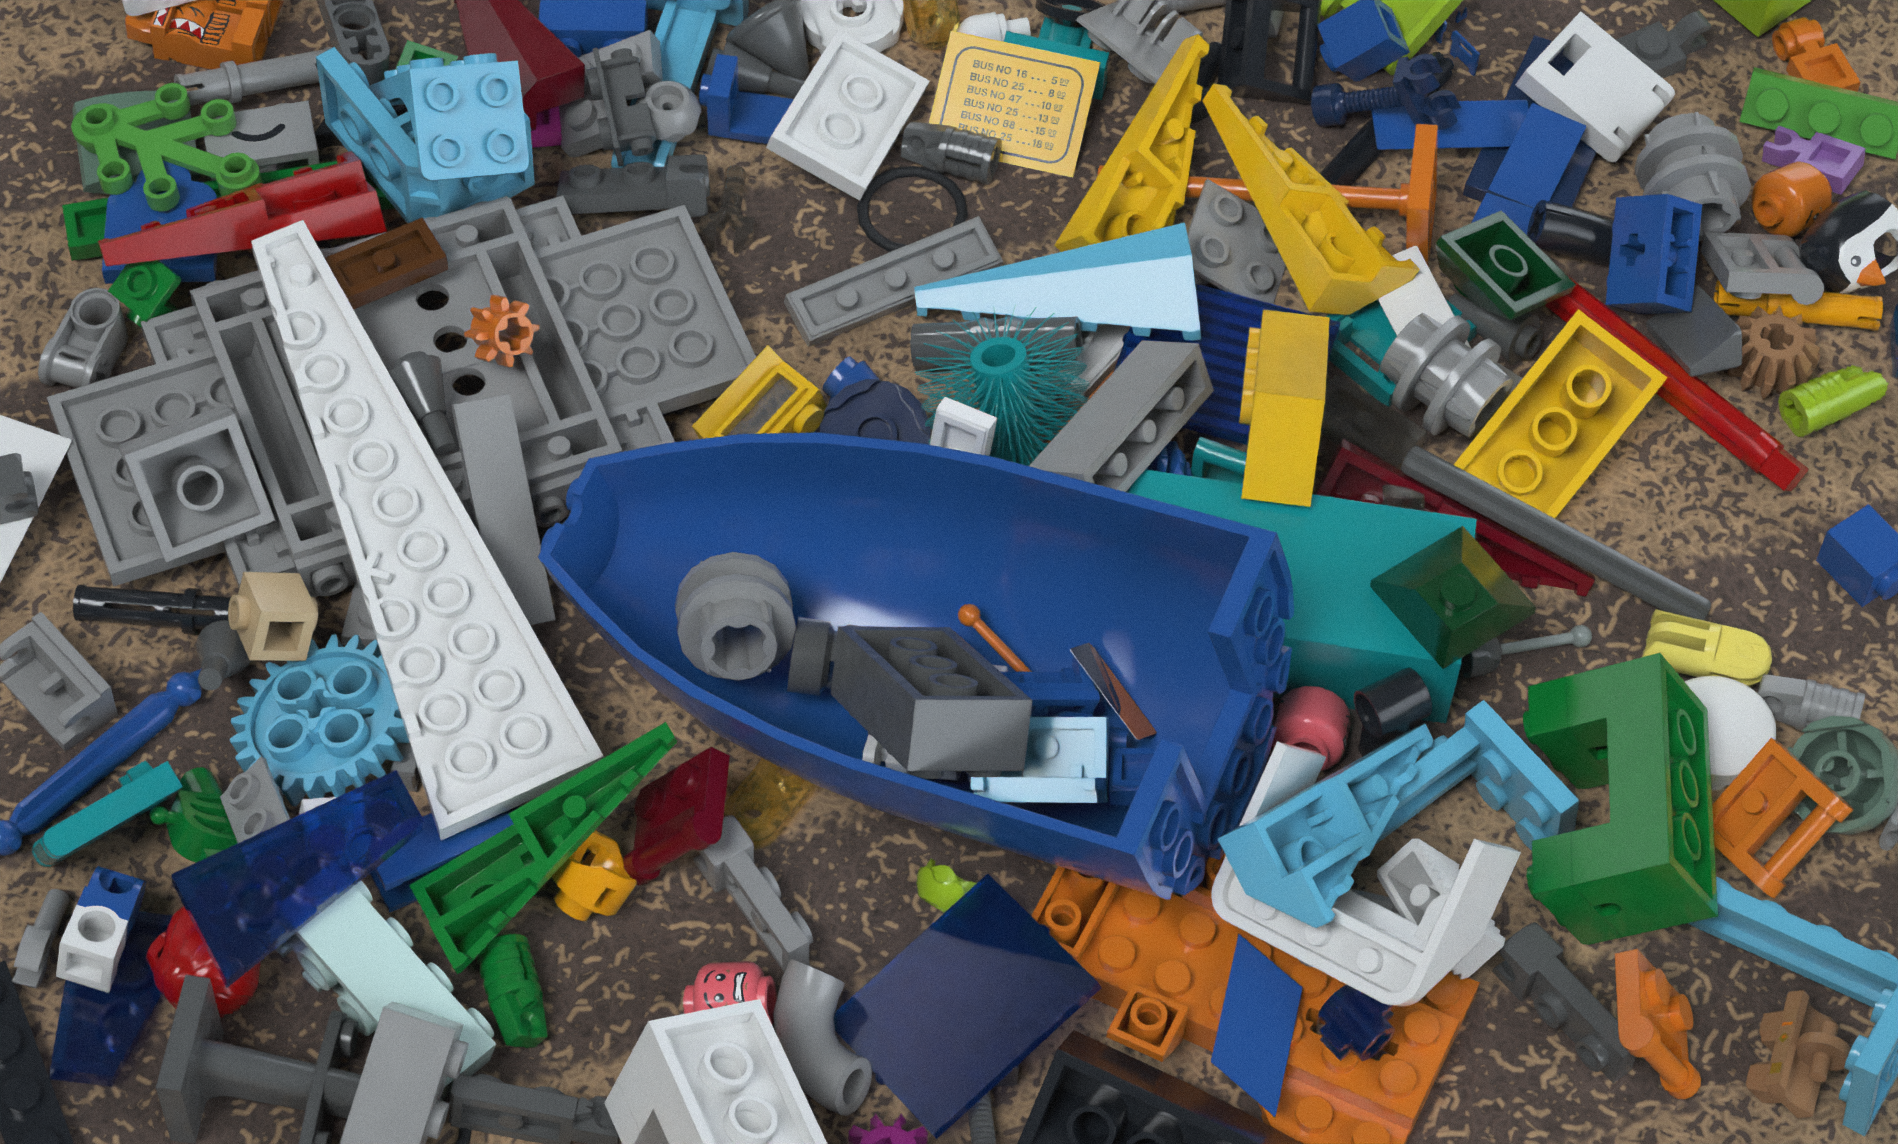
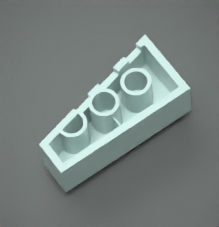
M332 863L276 907L270 945L282 957H285L293 950L305 970L302 973L303 978L318 992L322 990L328 991L332 988L339 995L337 998L338 1005L341 1011L347 1014L348 1020L358 1021V1032L369 1036L376 1031L383 1007L393 1001L464 1024L459 1040L467 1042L469 1045L460 1075L471 1077L490 1061L496 1043L492 1040L494 1031L489 1022L479 1011L472 1007L466 1011L451 994L454 988L446 974L436 964L430 962L425 965L412 951L413 942L404 927L392 917L385 920L370 904L373 901L370 891L355 874L349 872L345 876ZM447 1077L440 1098L441 1101L451 1092L453 1078Z

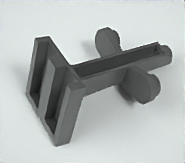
M185 975L156 1084L157 1094L171 1141L195 1144L206 1102L214 1097L228 1096L305 1110L299 1144H332L331 1132L323 1131L325 1115L348 1118L362 1075L338 1069L341 1057L352 1058L358 1038V1021L348 1020L346 1013L335 1010L331 1012L316 1064L222 1042L224 1032L211 979Z

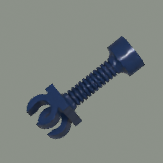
M1421 54L1411 60L1408 57L1398 58L1392 82L1394 86L1346 93L1341 84L1330 83L1316 85L1311 96L1313 117L1319 127L1342 125L1345 123L1348 113L1405 106L1415 127L1416 124L1438 125V130L1452 127L1458 122L1452 109H1458L1461 106L1455 94L1449 90H1440L1429 96L1427 95V93L1434 91L1440 86L1434 73L1443 72L1437 59L1431 54Z

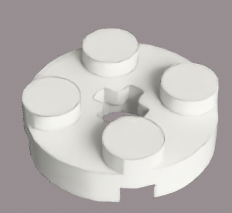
M801 0L800 2L805 38L811 45L819 49L821 55L837 29L879 53L898 42L900 29L903 24V0ZM852 7L854 12L864 13L856 17H847L843 15V8Z

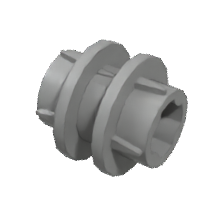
M1698 112L1679 114L1667 118L1657 124L1649 134H1645L1646 147L1639 153L1634 168L1640 187L1644 190L1643 195L1670 194L1702 204L1699 241L1703 240L1704 232L1724 233L1737 220H1741L1739 207L1747 200L1751 183L1747 170L1741 163L1743 154L1736 135L1726 128L1715 126L1710 118Z
M1425 313L1416 316L1392 342L1381 362L1380 371L1396 384L1391 403L1403 413L1413 409L1420 402L1428 406L1423 417L1422 426L1431 434L1437 435L1451 426L1463 435L1471 438L1482 430L1503 404L1512 388L1513 380L1496 365L1501 352V347L1496 342L1488 338L1478 343L1472 349L1465 345L1471 325L1459 315L1450 318L1443 325Z
M731 552L711 556L704 561L701 560L698 565L691 568L679 584L676 596L677 632L682 652L696 668L713 677L743 680L759 676L766 671L770 672L771 668L778 665L791 649L796 630L792 610L793 603L786 578L774 564L757 555Z

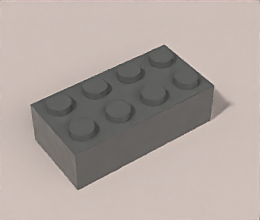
M838 626L831 695L868 731V734L873 736L887 750L888 754L892 755L907 770L908 774L919 778L936 779L941 778L944 775V771H965V773L974 777H1000L1002 771H1024L1032 699L950 627Z

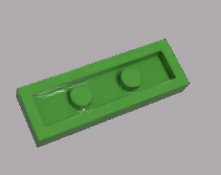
M1756 67L1753 68L1739 122L1776 130L1778 126H1782L1795 131L1800 137L1811 139L1818 132L1866 148V153L1896 159L1898 152L1897 101Z

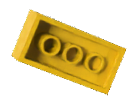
M1578 309L1453 465L1543 513L1556 518L1647 406L1668 377Z

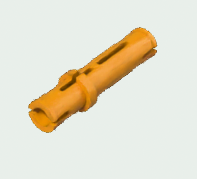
M1717 280L1715 290H1718V292H1714L1713 300L1727 315L1750 317V314L1754 312L1757 306L1770 315L1781 306L1783 316L1792 318L1802 314L1803 323L1871 329V331L1879 330L1880 321H1877V319H1882L1883 312L1882 296L1872 297L1823 292L1821 298L1815 303L1803 305L1795 301L1791 294L1762 293L1761 297L1756 299L1739 298L1726 292L1719 280Z

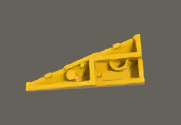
M1199 34L1182 41L1054 246L1059 251L1063 252L1174 225L1176 210L1184 206L1196 133L1195 130L1190 128L1193 105L1201 101L1203 87L1197 84L1200 61L1209 52L1208 43Z
M1213 84L1202 101L1309 312L1350 315L1414 279L1420 269L1411 259L1397 261L1382 246L1386 236L1376 226L1370 227L1367 231L1361 227L1347 208L1349 201L1292 147L1284 151L1264 135L1268 124L1259 116H1253L1248 120L1240 112L1230 98L1231 89L1226 85Z

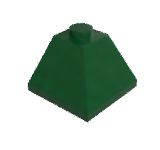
M1502 210L1444 234L1435 243L1439 269L1453 282L1455 289L1461 295L1470 299L1476 306L1509 320L1571 293L1576 286Z
M1463 526L1375 577L1370 583L1373 591L1442 669L1535 614L1536 610L1535 605Z

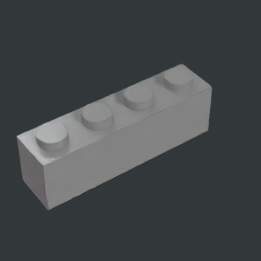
M1142 340L1029 466L1126 492L1214 391L1199 344Z

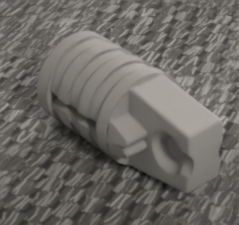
M1768 674L1763 675L1757 692L1769 706L1775 720L1793 726L1796 730L1800 731L1811 722L1829 716H1845L1860 719L1865 700V693H1855L1849 691V689L1832 687L1833 685L1816 683L1815 680L1811 679L1801 680Z

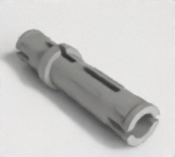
M332 47L236 65L233 60L220 63V68L175 74L174 83L181 84L186 89L198 88V90L187 91L191 106L207 103L215 99H226L230 103H237L242 101V96L319 83L316 56Z

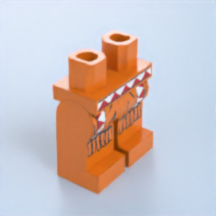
M196 0L138 16L127 15L125 19L127 38L152 44L155 59L170 61L171 58L182 64L206 69L220 68V63L231 60L236 65L262 61L268 45V37H271L283 0Z

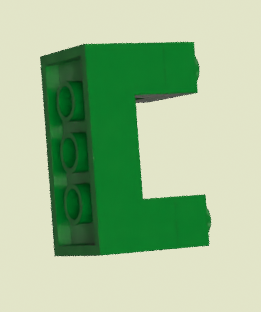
M1661 653L1528 686L1529 710L1523 714V726L1529 742L1532 745H1537L1550 759L1554 769L1557 772H1562L1577 789H1588L1609 784L1610 823L1532 841V865L1528 866L1526 872L1527 884L1532 897L1536 901H1540L1555 916L1560 926L1566 927L1581 944L1586 945L1718 917L1708 711L1706 706Z

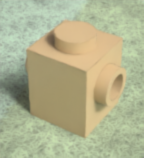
M243 572L238 595H232L230 598L228 620L231 629L237 630L249 660L306 661L312 634L318 621V605L315 597L309 595L300 573Z

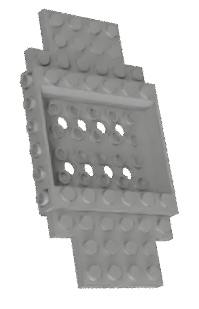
M563 195L519 209H515L511 198L505 196L488 202H478L468 208L438 217L424 218L426 224L447 256L448 270L354 309L388 372L394 368L395 362L400 357L411 352L421 351L425 352L426 355H434L441 359L446 405L445 418L456 448L447 454H435L474 526L475 522L451 404L510 393L536 525L547 527L569 517L571 511L566 506L567 491L573 480L579 478L589 458L675 442L663 414L719 397L756 358L685 205L582 236ZM383 233L371 234L364 239L334 248L320 249L325 258ZM259 270L226 280H216L206 286L190 290L193 306L151 318L147 322L141 321L143 335L154 365L47 397L58 434L72 440L66 456L113 587L223 552L226 553L238 588H240L243 572L300 573L309 595L313 597L335 595L358 581ZM428 291H440L449 298L448 303L443 308L434 311L425 310L417 304L418 298ZM491 295L506 297L509 304L515 300L527 303L529 308L525 316L532 324L539 325L540 328L533 333V340L530 345L533 350L532 355L526 353L514 355L513 367L498 365L495 358L487 362L474 357L479 346L472 338L465 337L467 342L463 348L448 353L440 351L434 345L437 338L445 333L455 332L464 336V332L470 330L474 317L470 309L472 307L479 309L490 307ZM464 375H476L485 382L484 388L479 393L470 396L457 393L452 386L459 377ZM227 404L235 413L275 521L166 563L117 445ZM413 415L415 421L417 422L419 428L421 429L424 437L426 438L428 444L430 445L433 451V448L425 431L424 425L420 424Z

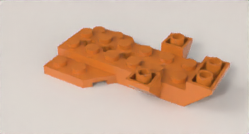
M1225 853L1220 860L1208 857L1205 861L1203 881L1194 890L1186 895H1182V897L1171 893L1170 900L1060 866L1057 867L1028 920L1021 939L1069 988L1118 1009L1107 1031V1038L1160 1062H1163L1183 1039L1213 1052L1238 934H1240L1303 987L1276 1117L1258 1103L1262 1112L1261 1118L1263 1122L1302 1144H1406L1476 996L1480 982L1469 977L1460 979L1458 974L1453 975L1450 971L1415 1004L1394 1006L1381 1003L1314 967L1302 964L1292 955L1230 924L1217 914L1212 903L1211 892L1214 880L1226 856ZM1319 1023L1331 1028L1327 1029L1323 1035L1312 1031V1027H1316ZM1375 1048L1387 1053L1383 1054L1380 1060H1375L1368 1056L1369 1051H1373Z

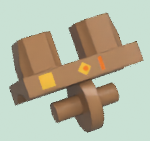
M1804 990L1788 992L1784 1010L1763 1014L1759 1033L1761 1042L1772 1052V1057L1770 1061L1750 1065L1746 1079L1747 1089L1762 1103H1782L1796 1118L1813 1117L1821 1082L1826 1081L1828 1071L1845 1069V1062L1851 1050L1848 1043L1837 1037L1839 1025L1831 1017L1814 1009L1809 1002L1810 996Z

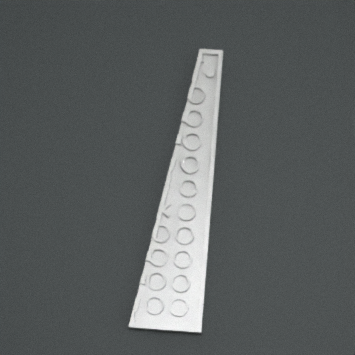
M301 220L252 240L253 255L435 825L442 841L540 796L603 759L604 756L306 224Z

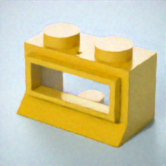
M767 345L692 427L699 439L737 434L813 433L823 420L827 404L820 389L784 362Z

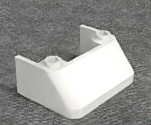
M1277 741L1239 826L1314 785L1326 756L1315 751ZM1474 839L1450 892L1443 893L1431 901L1419 925L1349 890L1338 897L1331 909L1335 913L1333 920L1318 928H1314L1246 895L1226 856L1214 880L1211 898L1217 914L1230 924L1381 1003L1394 1006H1409L1421 1000L1481 941L1521 852L1511 847Z

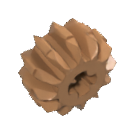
M1757 306L1754 312L1750 314V317H1739L1735 323L1742 332V365L1728 369V376L1742 377L1740 381L1742 391L1754 385L1760 387V393L1764 400L1770 395L1772 389H1775L1780 395L1783 391L1795 388L1801 383H1807L1811 379L1813 369H1816L1820 358V347L1815 345L1817 340L1816 329L1802 327V314L1788 318L1783 316L1781 306H1779L1769 315Z

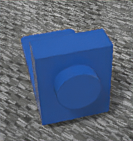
M717 54L712 75L703 74L699 91L700 105L707 107L709 136L768 144L771 135L794 100L739 91L738 57Z

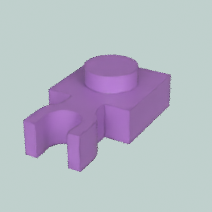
M1778 126L1775 130L1774 143L1766 141L1763 145L1762 162L1778 167L1797 161L1809 163L1825 175L1830 183L1832 192L1841 195L1864 165L1866 148L1818 132L1809 141L1801 138L1798 133L1791 129Z

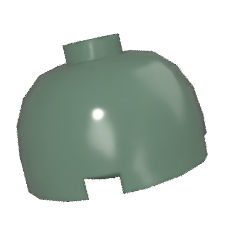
M1829 716L1807 725L1801 731L1804 734L1797 739L1794 747H1788V751L1854 809L1842 823L1836 820L1825 833L1856 835L1877 828L1894 813L1898 805V749L1882 730L1855 717ZM1807 795L1793 812L1799 814L1804 821L1818 804Z

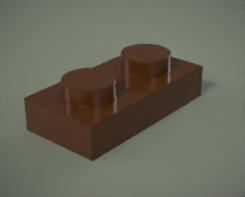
M423 217L325 257L327 264L353 310L448 270L447 256Z

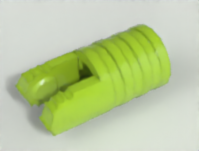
M1847 366L1846 369L1842 368L1835 372H1827L1820 377L1809 380L1807 383H1801L1795 388L1783 391L1778 400L1779 411L1782 419L1797 437H1804L1813 431L1830 426L1838 420L1846 419L1852 413L1870 406L1871 403H1876L1877 400H1881L1886 395L1889 383L1886 382L1881 373L1874 371L1863 372L1861 367Z

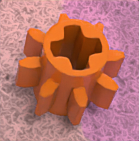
M491 295L490 307L483 309L472 307L470 311L474 317L470 330L464 332V337L472 338L479 346L474 357L487 362L495 358L498 365L513 367L514 355L521 353L532 355L533 350L530 345L533 340V333L540 328L539 325L532 324L525 316L529 305L516 300L509 304L506 297Z

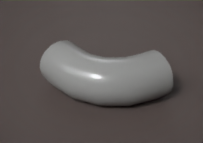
M790 959L782 976L773 1011L775 1033L803 1092L824 1108L839 1115L848 1116L859 1108L868 1094L872 1079V1068L867 1058L855 1054L841 1045L835 1034L834 1014L845 983L818 969Z

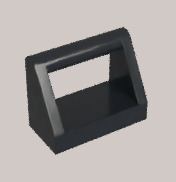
M1226 0L1217 84L1226 85L1231 89L1230 97L1310 105L1319 33L1317 24L1320 23L1322 1ZM1271 10L1300 13L1292 86L1264 79Z

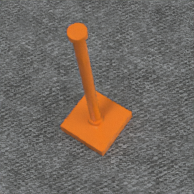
M1416 124L1409 184L1401 183L1400 189L1346 185L1332 186L1349 201L1347 207L1399 210V216L1406 217V249L1417 246L1429 267L1437 198L1438 125ZM1099 165L1097 176L1101 172L1104 165ZM1188 176L1185 197L1199 198L1204 182L1209 179L1242 200L1253 201L1242 179Z

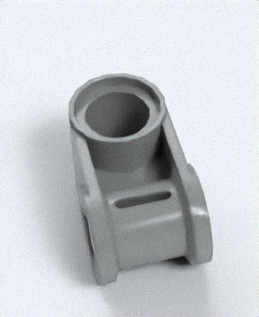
M87 289L73 299L54 337L48 341L42 352L38 368V376L42 384L53 386L58 382L78 388L110 377L112 368L126 346L128 332L119 300L109 293L107 289Z

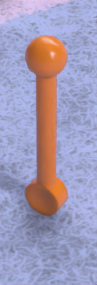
M964 604L958 611V619L961 624L972 626L1016 672H1032L980 618L981 614L977 606L974 604Z

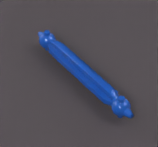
M201 669L190 673L179 672L174 674L167 682L166 691L150 694L19 802L10 820H0V856H7L16 852L21 846L22 836L34 834L42 830L171 723L179 706L187 707L197 702L201 697L202 687L198 682Z

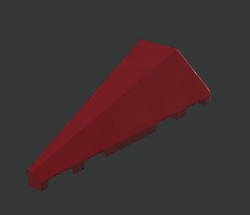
M453 0L457 5L459 25L467 56L496 53L497 62L518 61L523 110L530 118L531 131L536 130L537 113L584 98L585 64L519 0Z
M1345 439L1341 440L1314 495L1477 519L1475 540L1511 580L1519 581V585L1522 587L1537 589L1540 584L1574 590L1576 595L1587 596L1595 581L1594 575L1404 474L1402 470Z

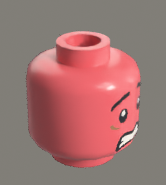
M1303 686L1292 689L1282 696L1276 708L1272 725L1276 726L1277 729L1271 748L1274 750L1278 741L1318 752L1326 756L1320 771L1329 769L1340 761L1346 749L1351 725L1350 710L1343 699L1325 688Z
M751 961L705 964L698 971L694 985H687L685 987L683 996L684 1014L760 999L773 1025V1011L777 999L775 982L773 977L764 976L762 969Z

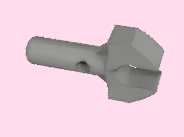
M53 889L47 892L34 925H27L14 963V967L18 968L12 979L13 983L32 988H38L41 985L47 969L50 947L70 902L69 896L65 891Z

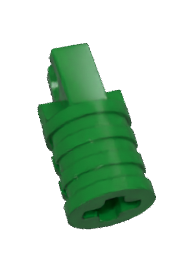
M506 934L494 937L478 954L476 960L479 965L481 978L484 980L483 986L488 996L489 1008L495 1016L505 1044L511 1047L535 1048L548 1037L542 998L543 992L540 983H538L539 977L537 970L534 968L535 963L530 953L531 948L528 938L521 934Z

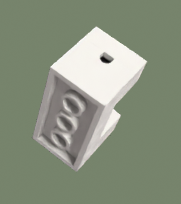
M760 999L648 1021L604 1103L622 1144H827Z

